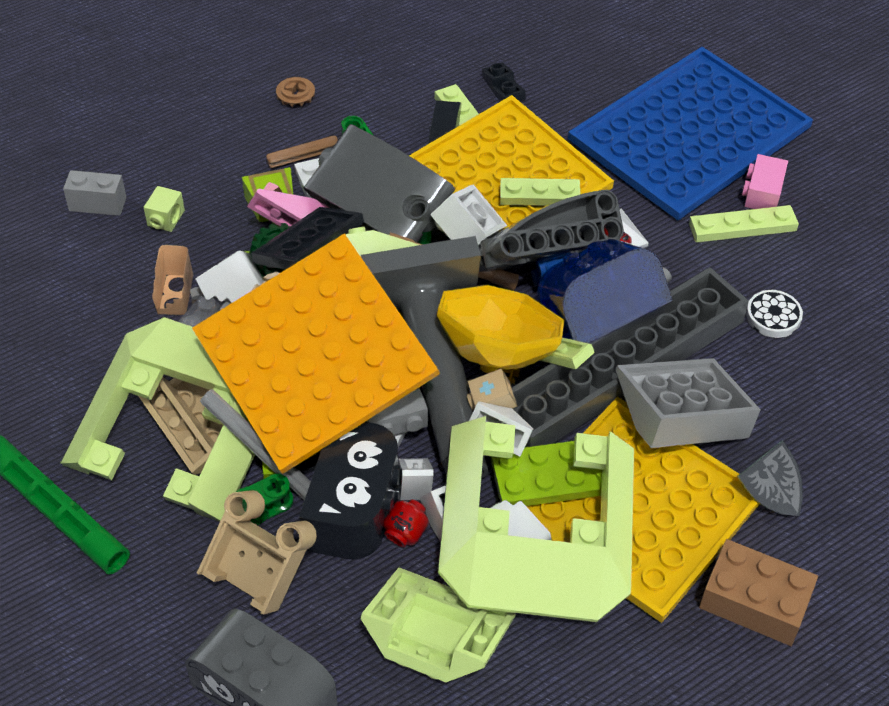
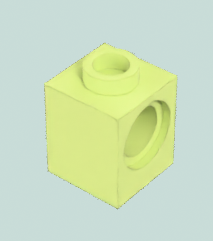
M160 186L156 187L144 206L147 226L172 232L185 211L182 193Z

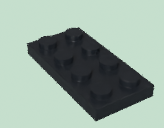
M318 207L252 252L253 263L265 265L268 268L288 269L344 233L345 235L348 234L349 229L358 228L364 224L363 213Z

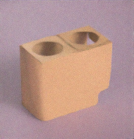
M162 245L159 248L152 297L158 314L186 315L194 276L187 247ZM177 277L183 278L184 281L183 289L179 292L172 291L168 287L169 282ZM171 298H179L173 299V304L166 303V308H164V304L167 300Z

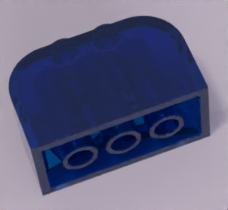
M618 239L596 241L590 243L587 249L580 253L566 255L563 261L553 265L543 274L537 291L539 303L564 319L562 338L584 343H591L673 301L659 258L650 250Z

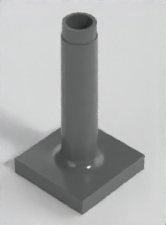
M476 236L361 255L369 270L440 372L438 376L422 385V390L446 476L452 426L468 422L473 410L467 398V394L470 392L460 354L456 351L437 317V311L443 291L477 286L481 253ZM483 455L481 479L489 472L485 460L486 455Z

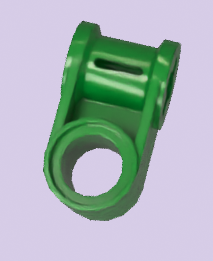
M272 474L257 483L236 491L254 490L262 495L265 502L264 511L261 516L250 520L257 526L289 510L294 501L290 491L289 480L282 474ZM243 500L242 507L246 512L247 503L245 500Z

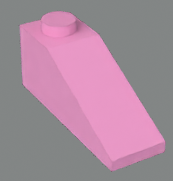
M258 189L247 206L281 226V223H287L288 226H292L318 207L330 208L315 198Z

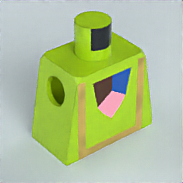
M290 167L242 177L244 197L248 204L258 189L293 195ZM253 211L258 221H270L262 215L258 214L257 212Z

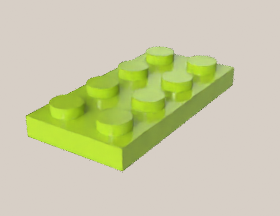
M575 441L525 447L520 457L513 454L512 459L490 457L500 503L507 500L512 505L519 501L523 502L525 506L601 496L602 469L573 466Z

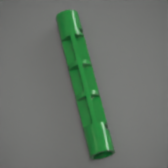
M0 435V476L7 480L30 504L34 505L57 529L61 530L105 573L114 574L119 571L129 559V549L111 533L107 532L78 503L73 501L49 477L34 466L26 456L21 454L14 445Z

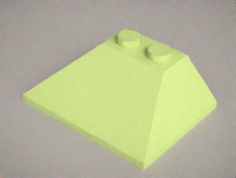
M398 567L362 612L361 620L386 659L394 661L400 666L409 667L424 673L430 678L449 682L483 669L515 618L516 613L467 607L451 587Z

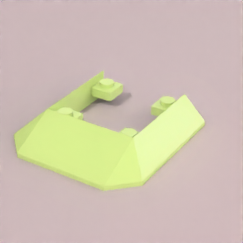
M164 317L125 335L61 464L88 475L93 473L112 480L125 452L120 448L106 444L105 441L129 393L151 400L164 374L209 390L213 389L250 425L251 423L196 336L192 326ZM205 407L202 412L204 419L223 425L200 476L175 469L163 497L168 501L193 509L199 515L220 522L225 512V499L228 495L240 489L255 453Z
M486 416L452 426L438 573L467 607L598 622L631 594L634 448L611 431L608 436L576 434L573 466L602 469L600 521L573 518L569 543L508 535L510 511L479 507L483 455L512 459L515 425L486 422Z

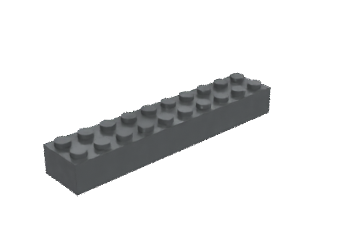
M709 267L586 342L592 344L595 353L577 369L551 363L512 387L517 407L512 409L533 428L525 447L553 444L602 413L617 396L624 399L625 396L616 373L617 365L683 361L743 323L749 300Z

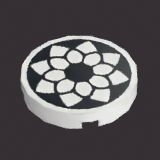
M765 290L753 295L749 300L746 317L751 327L755 326L759 329V333L773 338L791 335L793 331L799 328L803 315L799 302L793 296L777 290Z

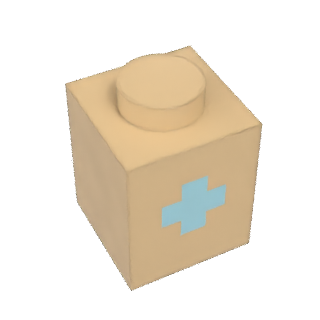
M502 369L468 381L471 393L467 394V398L473 411L478 402L507 408L517 407L510 381Z

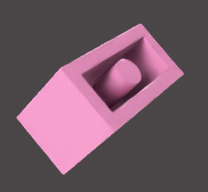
M757 155L756 163H750L746 178L751 179V181H745L742 196L747 198L744 207L752 209L777 207L788 164L787 160Z

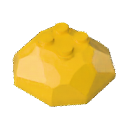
M483 285L443 291L437 311L438 320L456 351L467 360L480 364V369L486 373L499 369H518L533 364L552 354L562 340L564 319L527 294L499 287Z

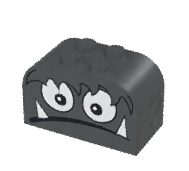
M231 609L185 661L191 686L219 706H338L335 682L321 663L255 617L239 609Z

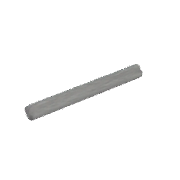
M213 389L207 391L200 400L201 404L276 474H282L254 428ZM293 467L282 475L288 478L290 487L305 500L311 481L296 467Z

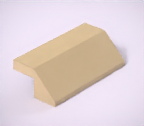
M162 377L151 400L140 396L139 398L191 473L194 475L200 474L223 427L222 424L204 419L202 416L205 406L201 404L200 400L209 389L176 378L168 381Z

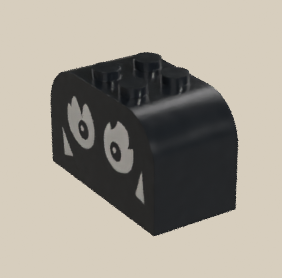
M364 422L321 450L299 515V521L310 522L316 530V541L306 551L355 560L371 555L381 545L386 531L384 529V519L392 510L393 503L400 500L401 484L399 482L402 473V467L398 466L397 440L394 434L386 427L376 423Z

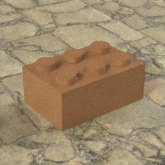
M726 539L705 588L699 608L792 646L818 575Z

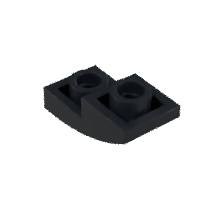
M494 63L490 67L482 69V74L488 86L500 102L511 95L519 101L526 99L525 90L514 81V72L504 63Z
M436 101L428 144L459 126L461 102Z

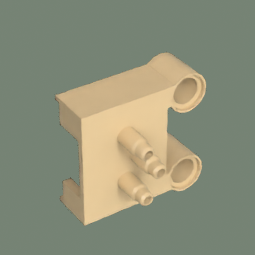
M254 490L233 492L225 499V512L197 574H202L213 582L227 580L254 597L250 605L260 610L263 615L278 611L306 550L312 547L316 541V530L310 522L297 521L283 524L277 530L276 536L250 521L261 516L264 511L265 502L262 495ZM243 500H245L247 503L246 512L242 507ZM294 530L299 534L298 543L294 540Z

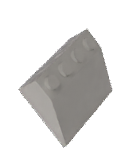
M714 358L617 365L616 373L635 428L650 448L750 437L760 413V408Z

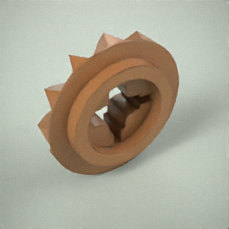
M287 78L281 81L276 88L277 99L281 100L283 105L290 104L293 107L299 104L302 107L304 102L311 103V98L315 97V87L311 81L305 78Z

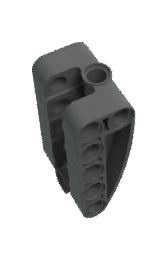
M351 124L333 148H326L321 153L318 160L319 167L303 187L312 198L332 209L363 213L364 224L359 227H365L366 231L374 230L387 235L391 232L412 239L415 242H418L423 236L422 232H429L436 227L435 220L430 214L455 191V187L450 182L385 141Z
M599 190L566 198L532 213L491 238L482 240L479 246L481 253L479 272L536 265L538 258L558 253L571 252V259L579 258L593 252L596 247H603L619 240L623 235L624 228L616 195L609 190ZM604 228L607 229L608 236L605 234Z

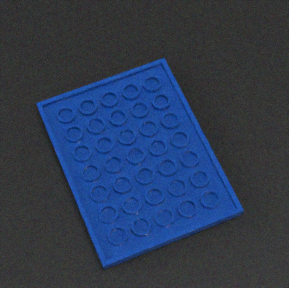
M700 47L568 132V140L676 220H680L748 172L750 163H756L758 154L770 156L812 126L813 119L704 47Z

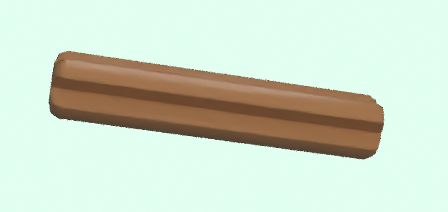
M333 135L268 153L266 155L267 163L270 168H275L321 155L326 148H333L338 139Z

